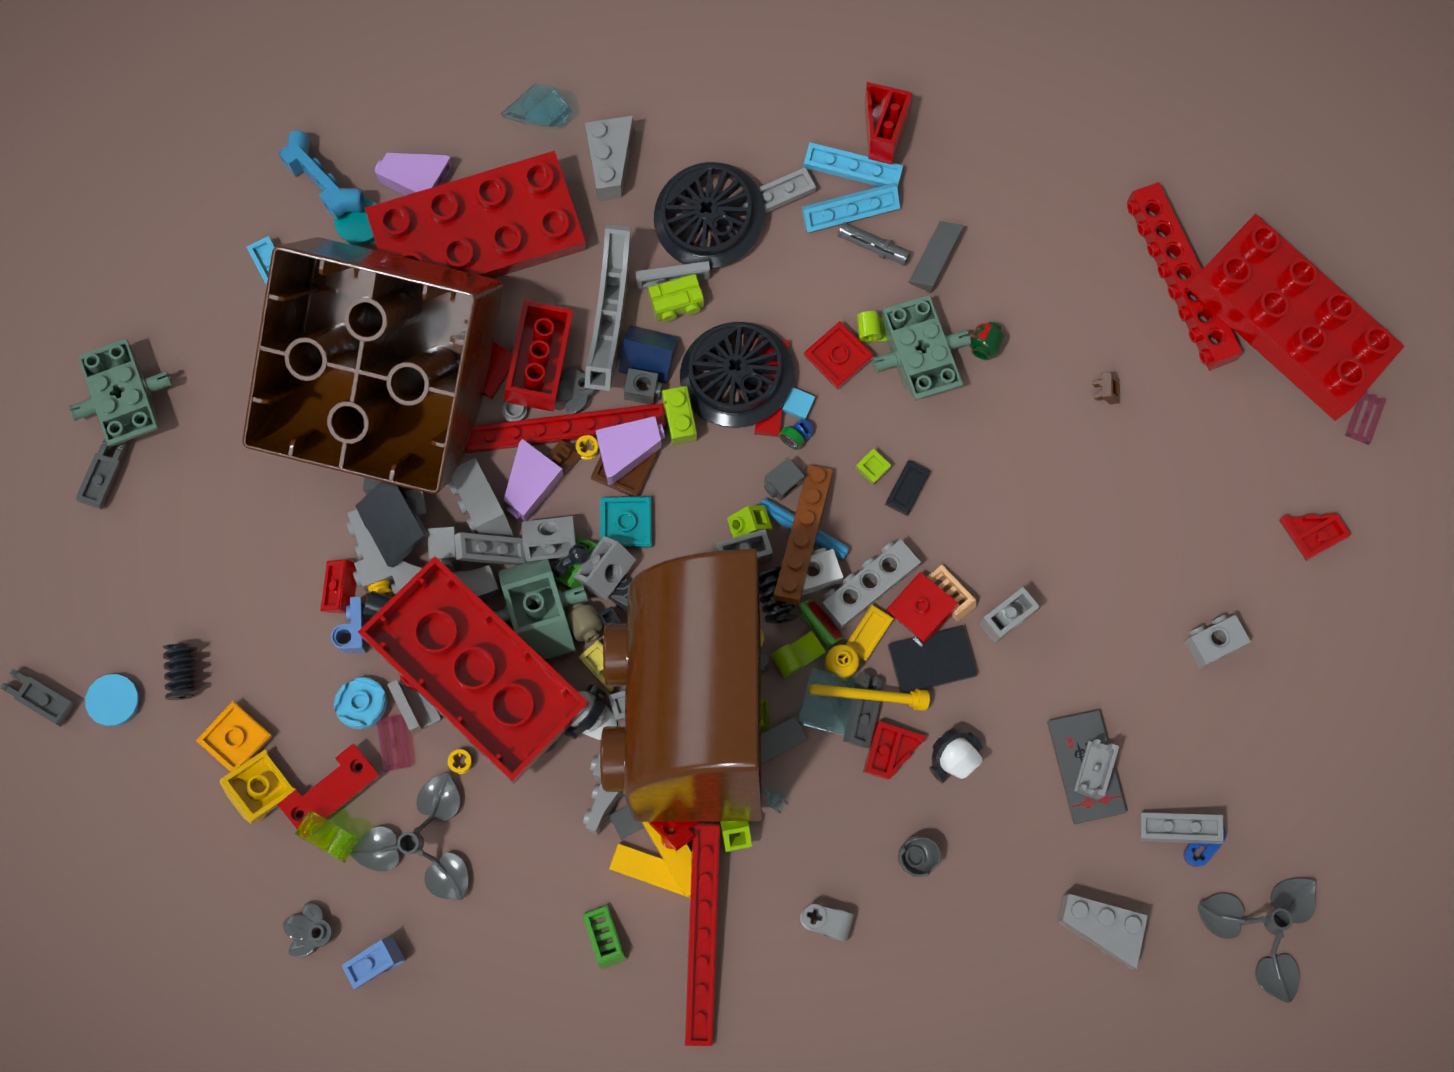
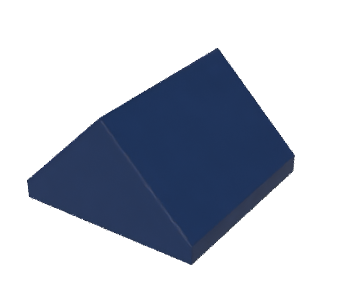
M630 326L623 341L618 372L628 374V369L631 368L658 373L659 382L667 384L679 337Z

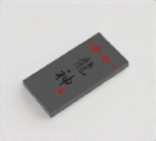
M1099 710L1048 721L1047 724L1073 824L1125 814L1126 809L1114 766L1103 798L1097 800L1073 791L1088 741L1092 742L1098 739L1101 740L1102 744L1108 745Z

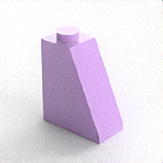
M386 153L383 160L380 159L377 162L375 174L378 183L403 195H409L442 185L453 166L451 158L447 155Z
M655 417L596 430L608 485L614 484L661 448V439H664L665 435L662 424H657Z
M523 439L518 445L504 503L507 508L505 511L515 520L521 518L523 521H527L564 475L561 467Z

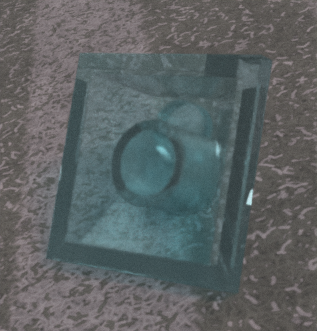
M535 83L507 107L501 115L504 118L525 124L555 127L564 123L567 119L566 116L572 111L556 88Z
M812 668L798 723L844 735L853 698L814 695L809 692L808 688L811 684L855 688V683L840 677L838 674Z

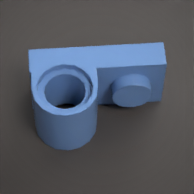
M350 597V605L346 606L347 621H351V623L338 625L331 632L332 643L343 653H366V641L358 633L366 624L365 615H363L365 602L361 597ZM351 634V640L347 644H340L342 635Z
M390 936L376 942L341 966L353 989H357L378 975L402 964L405 958L394 937Z

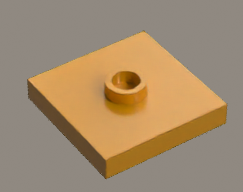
M232 701L196 741L232 772L253 758L273 736L238 704Z

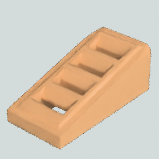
M941 565L929 574L927 578L935 583L944 576L946 579L938 587L944 590L951 584L952 587L945 593L952 597L958 592L959 595L954 598L958 604L965 600L951 615L959 622L976 608V599Z

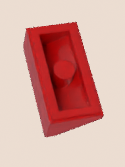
M349 560L327 561L321 612L346 614V606L350 605V597H355L356 581L353 572L357 570L354 562Z

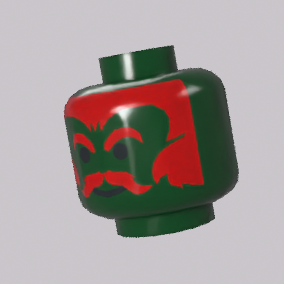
M988 322V324L982 323L976 327L970 339L971 344L969 345L974 356L982 360H989V358L998 356L1006 340L1005 334L1001 331V326L994 322Z

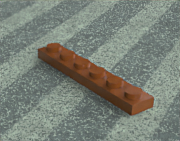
M808 464L774 592V600L800 605L833 476V469Z

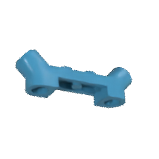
M300 130L290 132L288 134L287 146L277 153L284 165L295 177L303 171L323 191L319 194V197L325 209L335 219H338L346 212H361L365 204L363 192L359 188H338L335 178L330 173L326 175L322 171L324 168L315 157L313 159L309 157L311 139L308 134Z

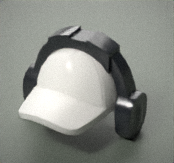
M589 684L586 688L588 692H578L589 702V707L564 732L566 736L575 740L581 733L601 740L604 727L617 726L614 714L604 704L606 693L599 687Z
M950 729L934 743L932 747V766L929 769L933 776L942 784L948 779L944 771L964 779L983 763V759L978 753L983 746L971 732L966 733L963 730Z

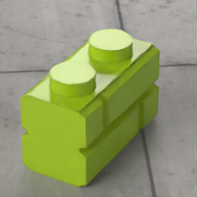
M696 274L648 287V297L656 321L663 320V322H669L676 319L677 315L683 313L693 315L701 310L700 308H704V298Z
M687 386L663 390L662 400L672 446L697 441V432Z

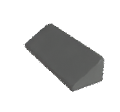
M939 222L909 280L910 284L931 293L964 226Z

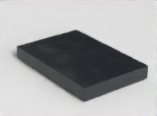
M381 482L355 505L388 567L394 568L429 537L402 486Z
M963 626L936 632L926 643L915 637L888 644L900 693H910L916 689L925 690L977 676Z

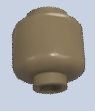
M578 603L567 611L566 620L574 640L590 643L599 637L603 623L594 606Z

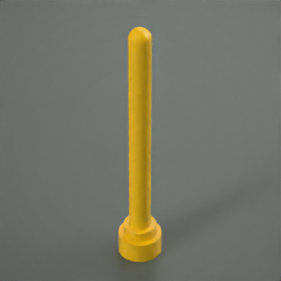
M811 684L808 688L809 692L814 695L908 704L914 710L926 711L930 703L929 692L920 689L911 691L908 694Z

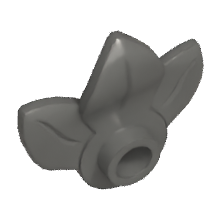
M565 368L561 373L560 379L562 381L559 383L556 400L566 401V413L575 414L587 405L588 397L593 395L596 389L585 388V386L581 387L582 383L585 382V372L581 373L577 368Z
M305 903L302 915L290 916L283 922L285 933L293 939L289 948V954L292 956H309L316 947L326 946L333 938L334 932L331 924L324 920L323 910L314 903ZM320 928L321 935L317 938L316 933L317 930Z

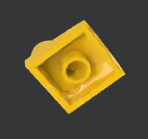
M266 750L221 778L219 782L226 796L241 816L250 824L264 819L268 812L278 806L279 802L296 790L279 771Z

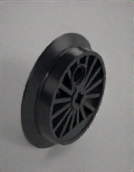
M719 162L699 163L678 172L661 190L654 209L655 231L666 252L684 265L709 261L710 269L730 265L745 256L759 239L765 220L763 198L755 182L740 169ZM713 175H720L721 177L712 192ZM707 177L706 197H705V194H704V191H703V188H702V185H701V181H702L704 178ZM728 178L734 181L721 193ZM695 186H697L700 198L692 190ZM740 187L744 191L742 194L728 198ZM688 193L692 199L685 197L684 195ZM677 201H679V202H681V203H683V204H686V205H674V204H675ZM748 201V207H730ZM668 213H685L668 219ZM728 215H746V219L744 222H741ZM685 223L675 233L670 229V227ZM721 226H729V229L725 232L718 231ZM703 227L701 247L693 246ZM735 227L740 229L737 233ZM693 228L686 243L680 240L681 237ZM708 232L714 237L716 246L707 247Z
M747 322L721 324L701 334L686 351L680 368L681 387L687 386L692 410L710 423L730 428L752 426L771 417L787 400L794 381L792 357L783 341L770 330ZM737 335L734 355L729 340ZM742 335H751L741 351ZM757 338L763 341L756 348L750 351ZM725 344L728 354L721 348L722 345ZM769 347L773 351L772 353L759 356ZM704 359H707V360H710V361H712V362H702V361H703ZM777 360L778 366H762ZM694 370L710 371L694 376ZM759 374L776 375V377L772 381ZM713 380L703 389H700L697 385L700 383ZM721 385L714 399L707 396ZM731 385L729 404L721 403L722 398ZM750 385H756V386H758V387H757L756 389H754V390H747V389H746V388H747L748 386H750ZM763 386L768 387V390L765 393L763 390ZM736 391L743 398V404H735Z

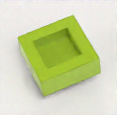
M873 448L856 464L855 469L874 485L892 465Z

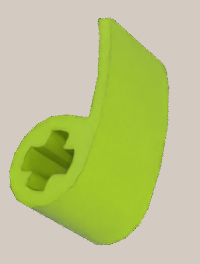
M866 311L856 316L860 341H888L884 319L879 318L878 312Z
M810 631L791 645L787 644L771 654L770 657L783 677L786 678L823 655L825 649L814 632Z

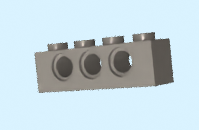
M901 539L895 544L893 541L889 542L882 548V555L877 559L873 557L868 559L861 566L863 568L862 571L857 575L851 573L842 581L843 586L837 591L833 588L822 597L824 601L822 602L821 609L840 631L918 569L921 563L920 560ZM891 563L895 571H884L882 564ZM870 578L875 582L876 586L874 588H867L863 585L862 580ZM845 594H852L856 598V602L854 604H847L844 602L843 596Z

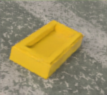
M871 605L846 645L852 647L857 652L859 659L866 662L894 618Z

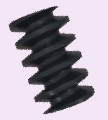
M781 567L771 568L758 574L759 594H763L759 600L762 604H765L762 607V611L768 614L765 617V622L781 624L795 620L798 615L789 614L790 611L795 609V605H787L786 602L774 600V592Z
M169 644L163 646L164 649L169 650L163 653V658L169 660L164 663V669L169 671L164 674V679L171 681L165 684V690L171 691L165 695V699L186 700L192 698V694L199 692V688L191 686L192 683L199 681V678L191 676V673L198 671V667L190 666V663L198 660L197 657L190 656V653L196 651L197 647L190 646L189 644Z

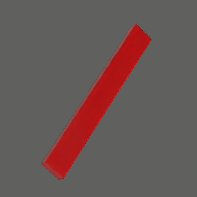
M663 403L478 425L473 427L466 447V453L516 448L522 439L533 446L557 443L561 440L564 442L574 441L584 435L597 438L596 430L650 417H655L657 424H662L664 430L667 429Z
M697 824L693 827L692 831L694 838L692 839L685 1046H713L720 825Z

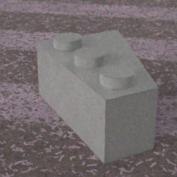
M633 115L585 123L598 201L622 198L630 144L634 130Z
M476 458L459 465L448 485L454 496L459 494L461 499L457 503L463 515L469 514L470 518L466 521L472 533L478 532V534L514 537L506 516Z
M1072 894L1062 896L1057 923L1084 941L1089 942L1105 955L1112 957L1128 970L1137 969L1148 915Z

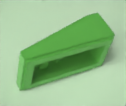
M608 905L582 914L599 967L604 969L625 961L624 950ZM606 917L607 921L592 926L591 922ZM606 928L610 929V931L606 933L600 934L598 936L595 935V932L601 931ZM613 938L614 942L599 947L598 943ZM616 949V952L602 956V954Z

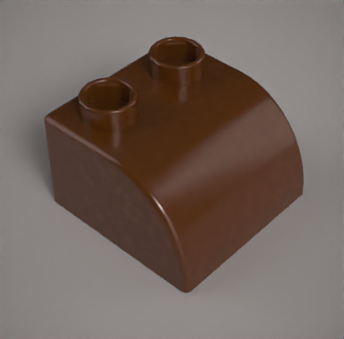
M321 237L276 246L272 250L243 431V445L251 450L430 494H437L449 482L458 467L475 425L487 378L504 289L503 283L497 279Z
M735 549L704 552L677 557L655 564L637 574L629 584L627 623H607L604 629L603 669L605 684L609 687L626 686L625 726H606L602 730L600 747L602 789L606 792H624L632 817L638 822L761 821V621L757 550Z

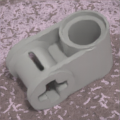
M812 904L802 910L800 923L807 930L823 934L838 941L847 942L854 915L842 910ZM815 911L819 921L811 924V919L807 917V914Z

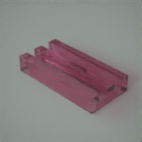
M1366 391L1356 402L1344 436L1369 445L1374 436L1386 399L1383 397L1379 399L1377 395L1373 393L1369 395L1367 394L1368 391ZM1364 400H1366L1368 404L1357 434L1353 433ZM1376 404V408L1372 416L1366 436L1363 437V433L1366 428L1373 405Z
M402 714L395 717L381 718L377 722L383 771L411 767L405 720ZM397 722L399 724L404 763H399L394 729V723ZM385 724H388L389 737L393 759L392 765H389L386 736L384 729Z

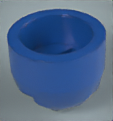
M802 419L794 425V429L803 436L804 441L812 437L814 428L811 422ZM800 425H804L809 433L806 434Z

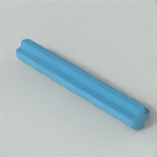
M764 498L759 505H765L768 517L791 530L795 515ZM821 530L818 531L815 545L820 548H826V551L833 549L836 557L843 560L849 552V547Z

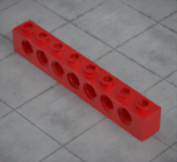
M1157 182L1132 191L1127 200L1128 212L1131 216H1134L1137 222V230L1145 238L1148 253L1152 258L1154 257L1158 265V273L1168 286V294L1172 300H1175L1178 306L1179 317L1182 321H1185L1189 329V337L1193 343H1196L1199 349L1201 362L1207 366L1209 371L1235 362L1243 352L1231 327L1186 287L1202 269L1160 183ZM1146 211H1151L1155 216H1150ZM1157 232L1163 233L1165 237L1159 236ZM1167 253H1172L1175 258L1169 257ZM1177 274L1184 275L1186 280L1180 279ZM1187 295L1194 296L1196 301L1190 300ZM1198 316L1204 317L1207 323L1201 322ZM1209 338L1215 339L1217 344L1211 343Z

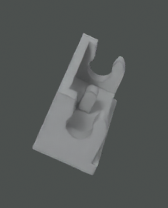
M1098 739L1092 742L1088 741L1073 791L1097 800L1103 798L1108 787L1119 746L1115 744L1105 745Z

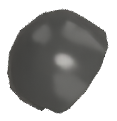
M911 837L901 845L898 851V862L901 868L913 877L928 876L941 863V850L937 843L928 837Z

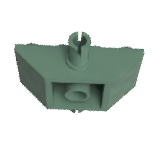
M930 295L882 309L886 336L891 352L871 358L876 373L897 367L905 389L915 401L963 386L950 350L971 344L970 336H966L968 334L966 329L946 336L943 333Z
M126 338L78 355L91 396L88 400L68 406L74 421L96 413L109 447L159 429L158 414L151 395L152 392L173 386L167 370L145 378Z
M548 559L530 561L498 571L507 606H505L504 610L494 613L507 625L513 626L515 633L545 661L576 652L564 610H566L565 607L588 601L584 586L581 585L580 587L563 592L557 590ZM538 605L539 608L533 610L532 606Z

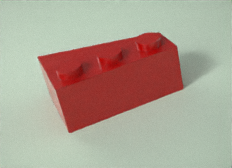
M866 82L865 116L868 159L892 165L911 113L913 92Z

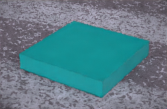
M600 497V541L605 536L618 541L624 548H652L651 497Z

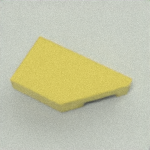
M597 640L579 656V659L603 686L612 693L614 686H607L604 679L603 645Z

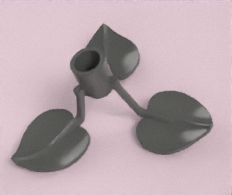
M444 773L428 781L417 796L416 804L418 811L429 815L428 819L419 827H416L413 832L401 834L398 841L397 835L393 830L383 826L374 827L363 835L358 844L351 850L350 855L362 866L381 872L389 871L400 862L398 849L404 854L417 853L419 856H423L434 863L425 872V885L427 889L439 898L462 900L469 886V873L464 860L451 852L445 853L440 860L423 851L424 838L420 834L433 821L434 817L440 821H446L454 817L460 809V793L451 775Z
M1298 878L1279 883L1273 888L1270 896L1272 905L1277 909L1266 916L1241 919L1244 915L1243 905L1238 898L1230 894H1216L1200 902L1198 911L1202 922L1211 933L1220 938H1236L1241 932L1240 924L1247 925L1260 922L1264 923L1269 933L1276 935L1270 952L1271 958H1264L1259 961L1255 970V976L1259 986L1266 993L1283 1002H1292L1299 987V969L1290 955L1281 954L1276 957V951L1281 939L1284 937L1283 932L1289 929L1292 923H1304L1313 916L1316 907V881Z

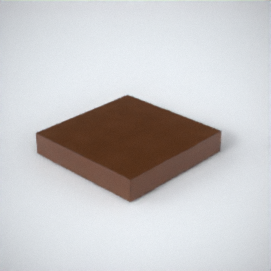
M658 452L652 454L614 484L608 485L600 456L591 475V480L628 496L638 497L658 456Z

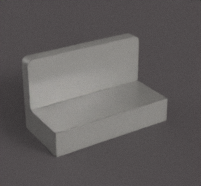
M397 679L387 684L413 735L441 721L438 711L419 692L409 689L403 682L399 683Z

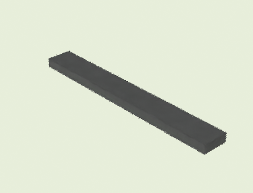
M795 716L761 734V765L807 740ZM629 806L609 815L621 840L645 828L642 822L633 819Z

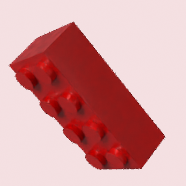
M524 300L505 387V403L554 412L572 323V309Z

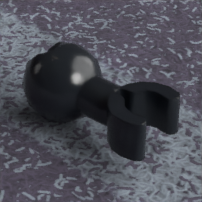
M574 545L569 550L567 557L564 559L560 558L553 563L555 567L551 570L557 577H560L573 564H584L588 558V549L584 545Z

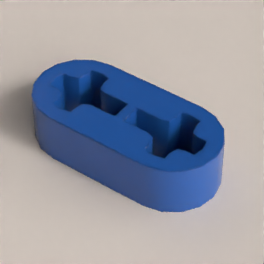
M1223 827V842H1224L1225 839H1226V830H1225V828ZM1189 843L1184 850V859L1192 867L1205 865L1222 844ZM1203 846L1204 849L1200 853L1202 860H1193L1194 853L1191 850H1197Z

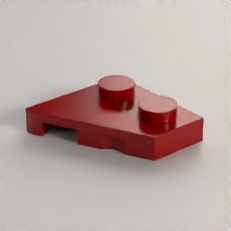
M1312 514L1304 515L1303 517L1285 515L1279 520L1306 561L1351 536V533L1338 514H1325L1323 516Z
M881 721L876 722L863 772L885 780L891 779L898 771V768L925 741L926 736Z

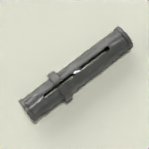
M843 222L837 237L875 252L882 259L886 257L905 266L910 256V251L891 244L890 240L886 239L884 241Z

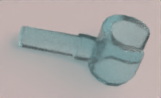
M762 785V794L768 799L769 806L777 813H781L776 808L777 803L783 801L788 805V801L781 794H773Z

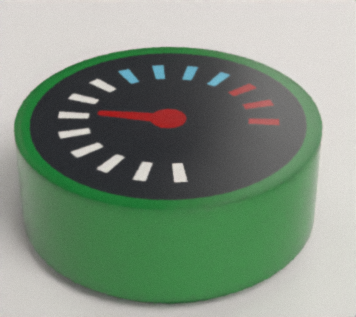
M784 427L779 433L780 440L792 449L799 450L804 443L803 436L791 427Z

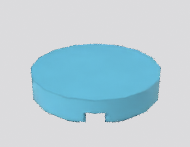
M118 674L105 675L98 678L89 687L85 696V707L89 716L96 723L104 726L118 727L129 722L136 715L140 693L137 686L127 677Z
M355 678L354 681L342 685L337 692L334 701L336 715L343 724L352 729L371 727L380 721L386 711L388 703L386 692L378 682L371 678Z

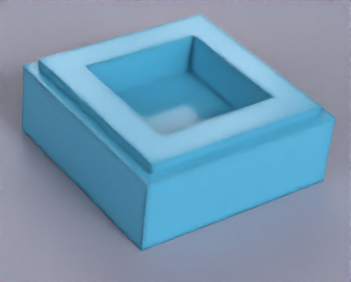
M792 387L782 412L801 420H806L815 396Z

